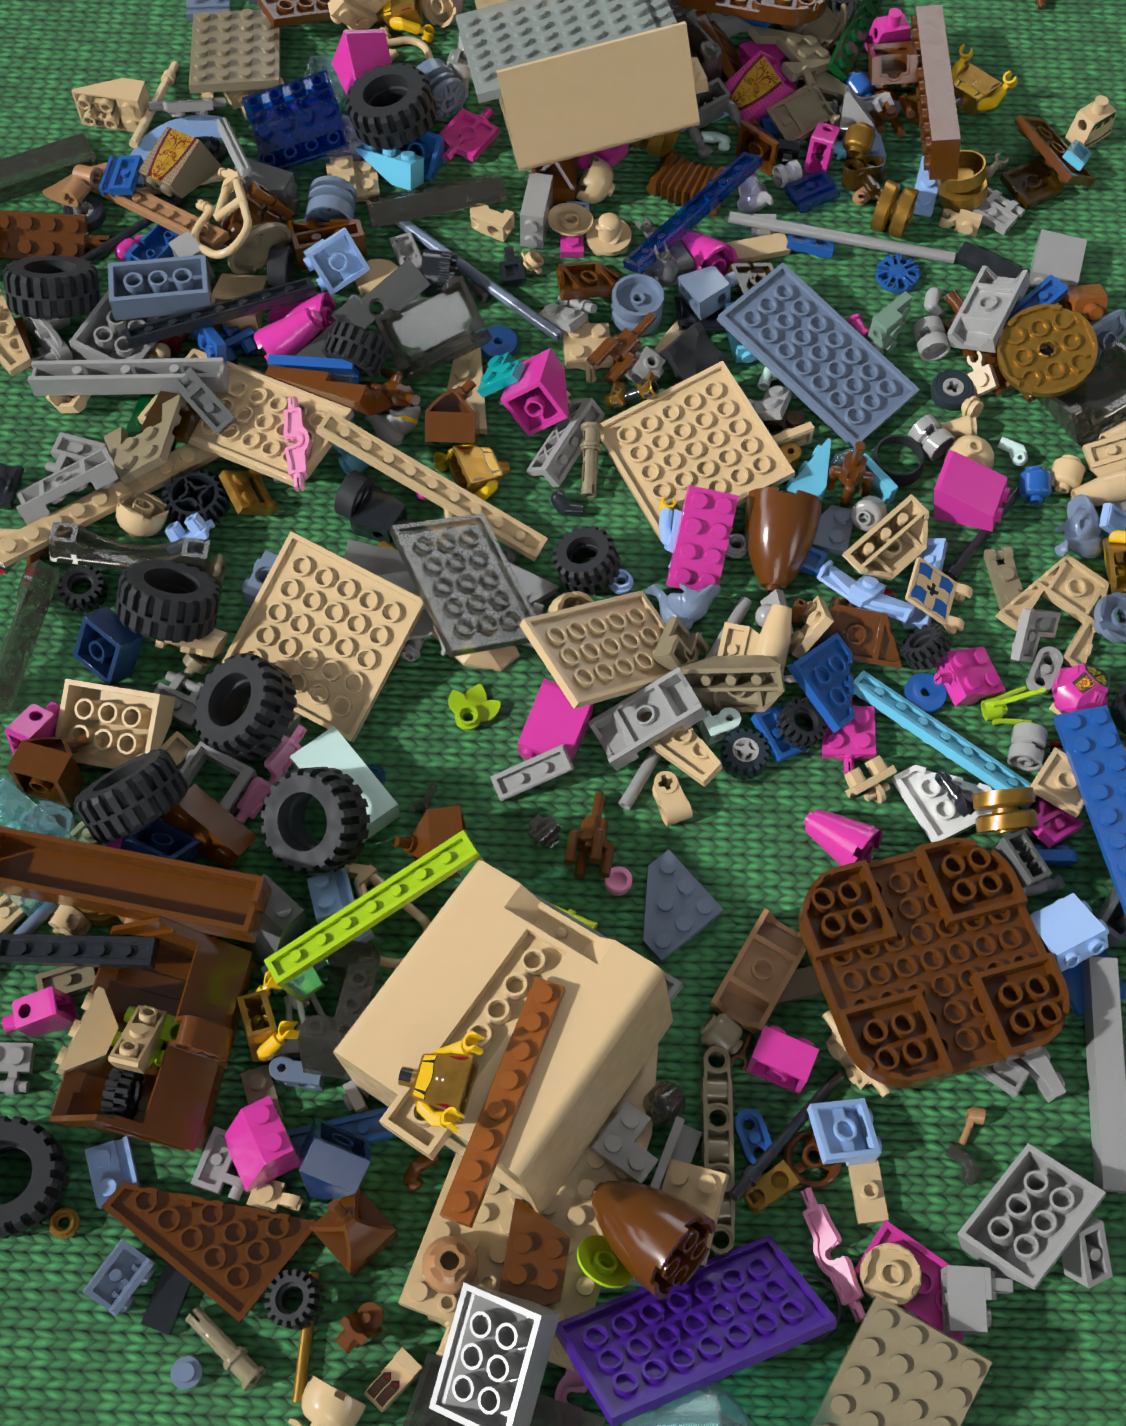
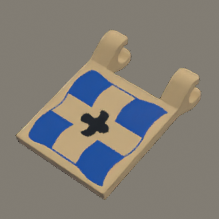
M918 557L915 561L905 599L944 625L945 630L949 634L954 635L957 629L963 631L965 623L962 619L949 615L953 599L955 598L958 602H963L966 596L968 598L972 597L973 589L970 586L957 583L923 558Z

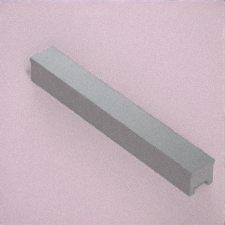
M223 357L32 361L33 371L32 375L28 376V382L34 396L159 394L160 391L180 394L172 383L176 379L180 380L186 374L185 371L191 367L213 393H227L230 373L227 370ZM192 382L187 387V390L191 391L196 385Z
M1091 956L1082 964L1094 1185L1106 1192L1124 1194L1126 1193V1075L1118 958Z

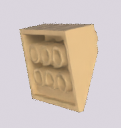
M65 679L55 737L72 738L73 740L86 734L90 744L77 749L78 752L73 754L76 762L115 769L127 761L137 758L139 755L161 748L171 725L176 697Z

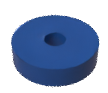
M499 325L485 329L479 338L481 354L488 360L496 355L501 356L508 352L513 357L517 351V337L515 333L508 327Z
M920 673L912 676L907 681L903 690V697L931 715L942 708L946 700L947 691L944 684L938 685L935 683L934 675ZM921 692H926L929 696H923Z

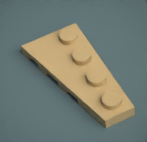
M0 290V363L13 377L31 366L32 361Z
M457 344L447 391L449 389H456L458 386L461 387L470 378L477 386L468 394L467 400L480 412L479 434L487 435L485 397L482 398L477 392L481 383V377L483 376L481 347Z
M652 712L643 713L640 721H648L652 716ZM680 726L649 745L650 748L704 787L723 768L718 758L704 741L696 735L691 726L687 729Z

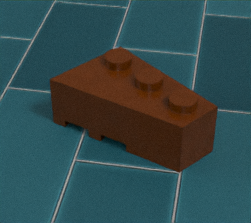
M294 218L287 219L299 270L308 269L303 261L306 258L303 251L322 239L326 240L342 228L347 229L362 256H367L365 236L359 219H330V223L316 222V219H308V222H294Z
M195 783L188 789L185 797L180 799V802L173 806L163 819V822L200 840L198 853L228 870L248 851L257 839L254 833Z

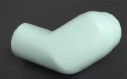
M765 367L757 386L760 390L766 391L771 381L778 380V378Z
M1002 436L998 448L1009 452L1011 460L1015 465L1023 466L1026 464L1028 455L1024 445Z

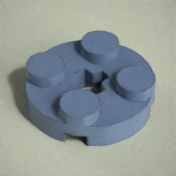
M1115 592L1102 597L1097 602L1094 610V630L1098 634H1102L1109 641L1117 644L1126 643V594L1122 592ZM1117 613L1119 614V618L1122 620V622H1119V621L1117 620V618H1116V614H1117Z

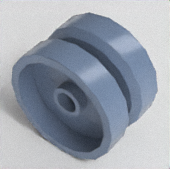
M631 274L621 278L615 284L612 290L611 320L619 331L622 332L624 328L632 331L649 312L653 313L657 319L641 336L650 334L659 327L662 320L664 291L660 283L644 274Z

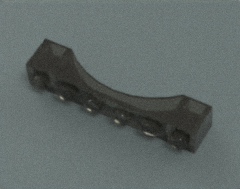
M53 521L48 539L50 561L125 570L133 563L137 564L143 560L148 562L158 559V561L170 560L174 563H185L187 566H194L199 568L201 572L208 573L210 540L183 537L162 545H130L103 538L80 524Z
M40 560L32 563L24 570L17 589V604L14 617L0 650V714L13 708L62 572Z

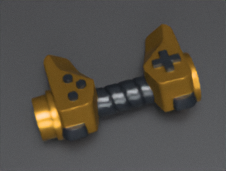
M650 370L647 376L636 384L637 388L626 391L624 383L618 381L613 383L609 395L605 396V403L608 409L623 407L627 401L639 397L648 399L658 396L659 388L653 372Z

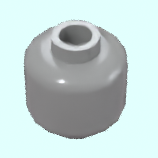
M876 496L863 497L851 510L853 524L862 531H869L887 516L885 503Z

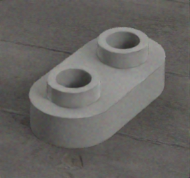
M1048 646L1039 650L1026 679V685L1030 691L1046 687L1047 691L1038 695H1045L1050 692L1054 679L1063 663V656L1058 649ZM1044 660L1049 661L1051 665L1046 664ZM1035 681L1041 682L1043 686L1038 685Z

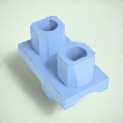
M195 513L186 518L184 522L188 528L186 530L183 529L178 521L167 526L165 533L170 540L167 546L170 553L185 548L187 553L193 552L196 556H202L206 553V546L210 544L208 539L209 530L214 528L215 524L211 519L204 521L198 513Z

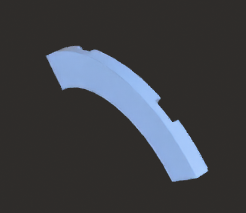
M191 115L168 121L149 132L140 141L138 147L133 149L130 155H141L143 161H145L166 127L199 140H209L213 136L223 142L217 129L216 121L218 118L222 120L224 117ZM141 175L136 186L143 188L145 183Z

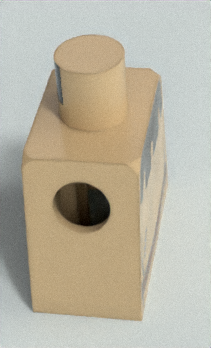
M1099 95L1092 103L1078 111L1065 136V139L1070 144L1074 140H1078L1088 148L1111 134L1116 109L1108 103V98Z

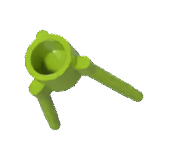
M1022 686L996 697L982 700L981 711L985 721L992 720L993 725L1033 723L1032 720L1002 718L1003 715L1007 714L1006 704L1045 693L1047 688L1043 687L1021 693L1028 689L1027 686Z

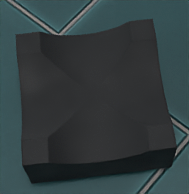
M700 321L691 325L659 353L666 360L665 363L679 382L721 361L724 363L728 361L725 355L711 342Z

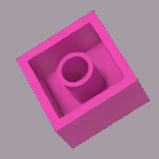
M764 1025L745 1071L799 1095L808 1080L819 1049L813 1047L814 1044L807 1039H794L786 1035V1031L779 1027L770 1026L769 1028Z

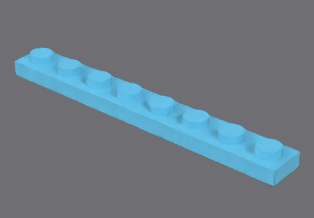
M863 670L854 680V694L860 699L874 706L882 714L887 715L900 724L901 727L909 730L925 743L944 754L948 759L959 764L970 774L984 781L992 789L1002 790L1030 787V782ZM1030 805L1021 807L1027 810L1030 807Z

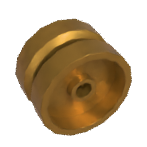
M887 180L875 208L870 229L881 233L886 229L889 220H891L889 236L901 239L913 216L919 190L907 186L898 199L900 184Z
M1033 787L1002 789L972 794L973 809L992 811V814L980 815L975 819L977 833H1009L1020 831L1023 828L1039 826L1036 811L1018 810V807L1031 805L1035 802Z

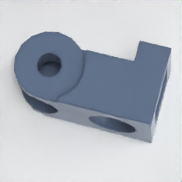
M279 1055L270 1062L269 1072L273 1079L282 1086L323 1091L328 1062L325 1056L313 1055L311 1063L292 1061L288 1056Z

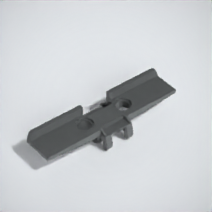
M408 258L362 299L356 294L351 295L343 306L337 311L330 313L327 317L329 321L334 323L346 322L364 329L374 323L378 328L374 334L380 338L389 337L392 333L386 323L431 284ZM377 302L382 305L383 313L381 315H375L371 312L370 306L372 303ZM333 324L295 356L327 358L322 353V349Z

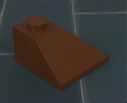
M742 120L740 122L736 155L769 177H772L779 142L767 130L755 123Z

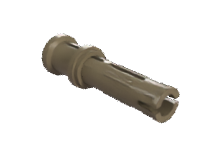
M585 422L581 424V431H583V443L580 444V450L583 453L581 496L595 498L597 497L598 454L602 450V445L599 443L602 425L597 422Z
M201 1306L196 1307L192 1311L200 1319V1322L190 1313L185 1321L223 1359L224 1369L227 1372L231 1371L241 1381L242 1389L244 1391L249 1390L263 1376L266 1371L263 1366L258 1367L247 1355L248 1350L245 1347H237L205 1313Z

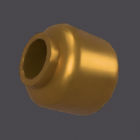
M865 122L850 125L847 128L843 141V148L846 154L852 158H861L868 155L875 140V132Z

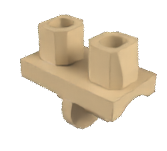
M879 755L865 763L871 774L867 779L859 767L844 774L849 789L845 790L848 798L868 789L869 792L864 794L867 802L874 799L877 803L881 804L886 800L885 792L890 790V786L887 782L882 785L879 782L895 774L897 770L894 765L888 767Z

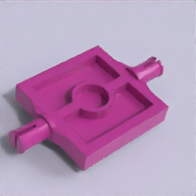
M486 107L479 115L462 109L439 133V135L444 136V147L448 148L442 155L444 161L450 162L458 154L474 162L499 135V127L488 121L494 114L491 108Z
M852 696L851 707L855 709V718L834 733L828 726L826 734L821 738L822 758L844 761V774L849 772V767L850 771L855 769L854 761L876 757L874 706L853 705Z

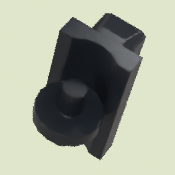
M0 463V509H13L16 493L22 482L23 466H9Z

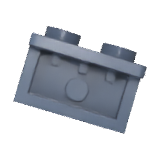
M121 1238L82 1292L107 1309L112 1315L117 1316L120 1311L122 1313L125 1312L134 1299L132 1294L139 1284L143 1286L150 1279L154 1272L152 1269L154 1262Z

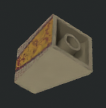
M166 127L138 170V173L144 178L143 182L151 189L159 188L170 197L175 195L183 198L216 174L222 166L199 139Z

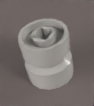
M927 316L915 322L912 326V333L921 359L931 362L945 357L950 352L951 347L941 318L938 316Z
M928 414L914 424L908 436L917 441L920 446H923V453L930 460L934 461L946 453L951 443L955 441V437L946 428L940 429L941 423L932 414Z
M1023 722L1014 725L1011 736L1012 745L1009 747L1007 758L1008 764L1022 771H1037L1041 769L1045 755L1043 749L1046 747L1048 731L1043 726L1035 723Z

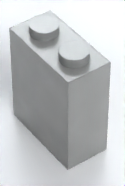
M534 172L529 174L520 213V246L543 249L548 229V213L552 209L553 175Z
M1042 229L1035 245L1029 271V287L1036 288L1049 275H1053L1066 286H1077L1087 240Z

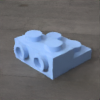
M342 228L326 240L322 239L303 251L306 256L303 259L305 265L310 272L315 270L319 277L316 279L318 286L323 292L327 290L331 295L371 270L346 228Z
M865 1098L810 1104L807 1108L823 1165L846 1162L847 1166L874 1163L882 1154L881 1140L875 1133L873 1114L870 1108L867 1107Z

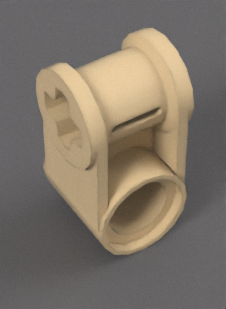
M669 771L658 773L654 779L652 794L664 824L670 826L692 818L693 813L690 803L684 795L675 774Z

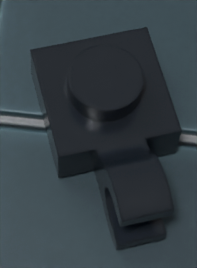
M513 246L504 247V261L499 262L503 287L526 284L523 260H515Z

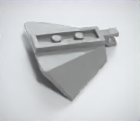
M348 540L344 559L426 600L428 603L426 590H423L421 583L422 576L415 569L408 552ZM428 604L424 607L408 640L429 638L431 636L434 620L431 618Z

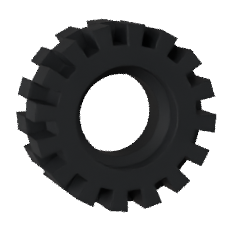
M79 563V568L71 565V571L65 569L63 571L65 577L60 575L58 578L60 583H57V591L65 606H68L71 611L76 609L77 613H82V609L89 613L91 612L90 607H93L95 610L98 609L97 603L103 604L105 602L103 597L107 598L108 595L106 591L108 590L107 584L99 569L93 568L91 564H87L85 568L83 563ZM82 582H90L92 584L91 589L84 594L73 593L75 586Z
M930 623L929 626L923 625L920 630L919 628L915 629V633H910L908 639H904L903 645L900 646L901 654L912 669L926 670L927 666L929 668L933 667V663L941 662L940 658H945L948 655L946 652L951 650L952 642L939 624L936 623L934 625V623Z
M801 698L790 701L776 718V721H778L776 729H781L778 734L780 737L785 736L783 742L786 744L790 741L792 742L790 747L795 748L798 745L801 750L805 747L809 749L826 734V729L828 728L825 720L812 703L809 704V699L807 698L803 701ZM794 717L803 718L809 725L810 730L804 731L796 725Z
M115 1066L112 1068V1071L109 1073V1080H106L105 1083L106 1089L103 1090L102 1095L104 1096L101 1102L103 1106L101 1112L103 1115H117L130 1120L134 1117L135 1110L139 1106L138 1101L142 1096L140 1095L143 1090L142 1083L144 1081L142 1073L116 1068Z
M292 1269V1271L285 1270L283 1271L284 1276L277 1274L274 1277L277 1283H269L268 1287L272 1289L271 1293L265 1292L264 1298L270 1299V1302L264 1303L265 1309L270 1310L267 1315L270 1319L274 1320L273 1323L284 1328L302 1330V1327L308 1328L311 1326L310 1321L316 1322L319 1318L315 1314L316 1311L322 1312L324 1307L319 1306L320 1301H325V1296L320 1294V1292L324 1291L323 1285L318 1284L319 1280L309 1273L297 1269ZM299 1287L303 1291V1302L297 1311L290 1312L286 1306L287 1296L292 1289Z

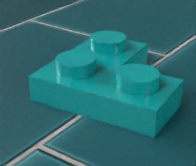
M509 352L501 356H494L488 362V368L481 377V383L477 392L484 398L519 382L525 365L520 359L514 361Z

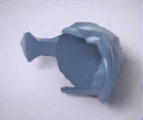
M1077 495L1068 502V519L1056 528L1057 532H1064L1065 541L1056 545L1054 550L1057 555L1062 557L1065 556L1067 551H1073L1083 558H1095L1104 550L1103 537L1099 527L1100 518L1091 499L1087 495Z
M680 583L679 587L684 592L670 593L667 596L658 584L647 587L645 593L652 594L659 600L660 616L665 624L669 617L678 616L688 631L692 627L693 622L701 619L707 613L712 601L722 589L718 584H711L697 591Z

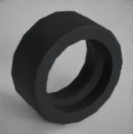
M274 245L270 247L267 260L269 288L293 282L294 258L291 247Z
M356 470L351 471L338 489L334 503L335 513L351 519L375 484L374 479Z

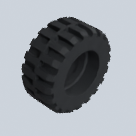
M389 63L386 66H377L374 70L365 72L363 77L357 78L354 81V86L350 87L346 97V109L356 136L366 145L376 149L383 147L385 150H390L392 147L401 148L404 144L409 143L410 145L414 143L415 139L425 135L426 130L429 131L437 115V105L427 76L420 69L410 64L406 66L404 63H397V65Z
M65 255L32 256V258L12 261L3 270L6 305L11 312L16 315L20 314L21 317L45 320L75 318L92 312L100 301L98 270L91 261H87L84 258L79 259L78 257H67Z
M154 559L148 562L143 560L137 564L129 565L121 573L115 612L125 627H129L136 634H142L143 637L155 638L157 641L193 642L195 639H203L214 630L221 599V589L214 578H211L208 573L201 572L199 568L194 566L190 567L185 563H174L170 560L158 561V559Z
M241 653L224 659V663L217 664L214 667L213 673L207 675L204 686H201L198 691L200 694L199 698L195 700L194 707L196 713H194V722L197 724L195 728L198 736H200L201 741L205 745L239 761H252L272 752L271 748L277 747L282 742L281 738L283 735H287L289 732V724L295 718L293 711L294 708H297V699L294 697L296 689L294 684H292V678L282 668L255 654ZM250 698L249 704H248L246 710L244 711V713H243L242 716H241L242 709H243L245 703H246V702L248 701V699Z
M163 749L152 750L116 767L90 784L88 788L84 789L75 798L74 809L93 839L100 843H108L143 828L148 823L158 819L162 814L168 812L170 808L180 802V799L185 797L188 792V783L169 752Z
M310 767L286 772L280 776L279 781L273 783L270 787L271 794H266L263 802L266 806L261 811V818H264V825L261 826L262 834H266L267 840H265L268 849L274 851L272 855L278 862L283 861L282 865L285 868L294 870L299 874L334 871L344 868L345 864L352 863L356 859V854L361 853L365 846L363 839H368L369 829H367V823H370V814L367 815L366 807L369 806L366 798L363 799L361 796L363 793L362 789L358 784H352L354 779L336 768ZM312 796L320 801L327 817L326 833L320 844L310 837L305 826V809Z
M0 1116V1155L12 1150L24 1151L31 1158L32 1175L28 1186L19 1197L9 1203L0 1205V1239H8L10 1235L21 1237L27 1234V1229L31 1228L35 1231L43 1226L41 1220L45 1216L50 1219L55 1213V1210L52 1208L56 1202L62 1204L65 1198V1194L61 1192L62 1188L67 1187L69 1184V1176L65 1174V1170L69 1169L68 1159L63 1156L65 1151L61 1144L42 1126L19 1116H14L13 1119L7 1116Z

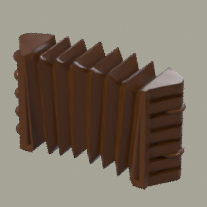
M671 149L658 163V167L650 178L646 191L654 197L660 193L661 199L667 196V202L669 203L673 200L675 206L681 202L682 208L689 205L692 211L697 206L698 213L704 208L706 215H716L719 208L723 205L727 193L730 192L734 179L726 167L722 166L715 171L714 165L710 169L708 164L704 168L701 163L695 166V161L689 164V158L683 161V155L678 158L677 151Z

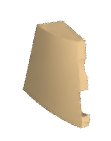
M214 628L209 635L200 640L195 639L193 642L187 643L185 641L172 643V641L162 642L156 640L155 647L163 649V646L172 644L179 647L180 652L214 658L224 652L228 633Z

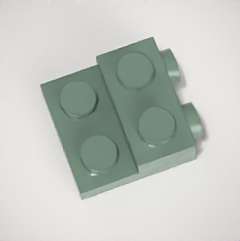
M906 291L872 319L867 341L882 355L886 352L890 353L896 347L897 335L906 326L905 320L911 310L910 303L912 300V296Z

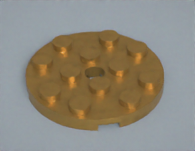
M1058 304L1031 306L1013 316L1006 324L1002 336H999L997 345L999 369L1004 378L1014 388L1025 394L1035 397L1060 396L1076 389L1089 377L1097 358V337L1089 321L1077 311L1073 312L1062 308V305ZM1044 346H1050L1054 352L1051 356L1042 354L1040 349Z

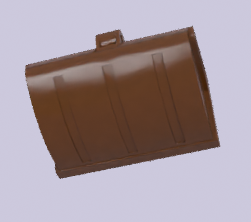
M162 917L112 926L109 936L156 937L160 940L155 969L99 967L91 993L93 994L98 987L105 990L119 1027L117 1031L121 1033L127 1026L123 1019L129 1006L138 1007V1005H146L158 1010L167 1011V1014L175 1016V1022L180 1024L176 1040L168 1041V1044L163 1043L161 1051L165 1050L161 1066L153 1065L151 1069H148L143 1074V1090L140 1093L142 1096L138 1101L139 1106L131 1120L117 1115H103L101 1112L103 1107L101 1102L104 1099V1096H102L103 1090L106 1089L105 1083L106 1080H109V1073L114 1067L108 1061L109 1055L113 1050V1047L110 1045L107 1054L101 1060L63 1075L48 1122L60 1126H85L185 1152L202 1151L241 1018L237 997L248 994L256 964L251 959L252 952Z

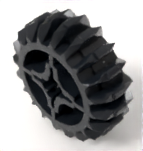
M201 467L197 472L190 468L189 473L184 474L180 471V477L172 476V483H165L166 490L162 491L161 501L167 504L164 510H169L167 518L170 520V523L178 521L184 529L187 527L184 523L186 518L195 513H198L204 521L211 519L217 524H220V517H226V509H229L230 505L229 496L218 474L213 475V472L210 470L204 473Z

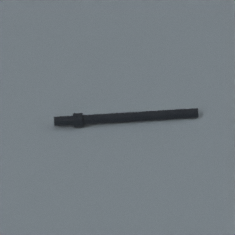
M186 196L183 198L176 197L171 201L166 200V202L176 207H180L188 201ZM144 217L79 259L84 258L87 261L93 262L115 248L124 239L134 236L154 222Z
M1014 487L1010 492L1008 502L1002 504L1001 508H1004L1002 518L1020 497L1018 487ZM981 529L955 563L947 567L944 574L957 581L962 574L961 570L992 531Z
M834 1071L753 1165L746 1167L741 1173L742 1178L728 1193L731 1199L737 1202L750 1186L754 1187L761 1180L763 1171L808 1121L809 1114L807 1108L809 1105L823 1103L844 1079V1075L840 1071Z

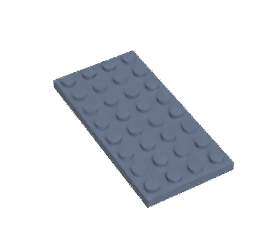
M781 263L718 315L717 321L780 381L790 388L798 398L852 449H854L856 442H864L916 396L920 390L784 263Z

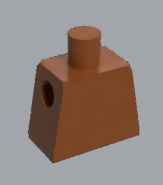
M1101 284L1068 286V293L1059 300L1062 308L1073 312L1077 311L1088 321H1097L1106 315L1108 295Z

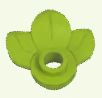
M481 684L473 686L465 694L452 690L448 698V705L452 712L455 713L457 726L466 731L474 730L481 722L490 721L495 718L501 707V702L498 700L487 701L486 692ZM470 716L473 720L464 721V718Z

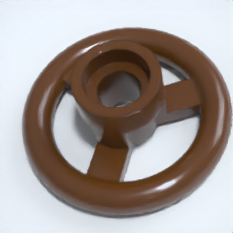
M813 1129L801 1130L795 1134L784 1148L783 1160L800 1181L799 1185L807 1188H821L835 1180L840 1172L842 1162L823 1165L817 1143L814 1140ZM805 1139L806 1147L802 1153V1160L793 1166V1149L798 1142ZM809 1153L816 1154L818 1161L812 1162L808 1157ZM808 1167L814 1169L820 1167L829 1171L827 1175L820 1179H808L800 1175Z

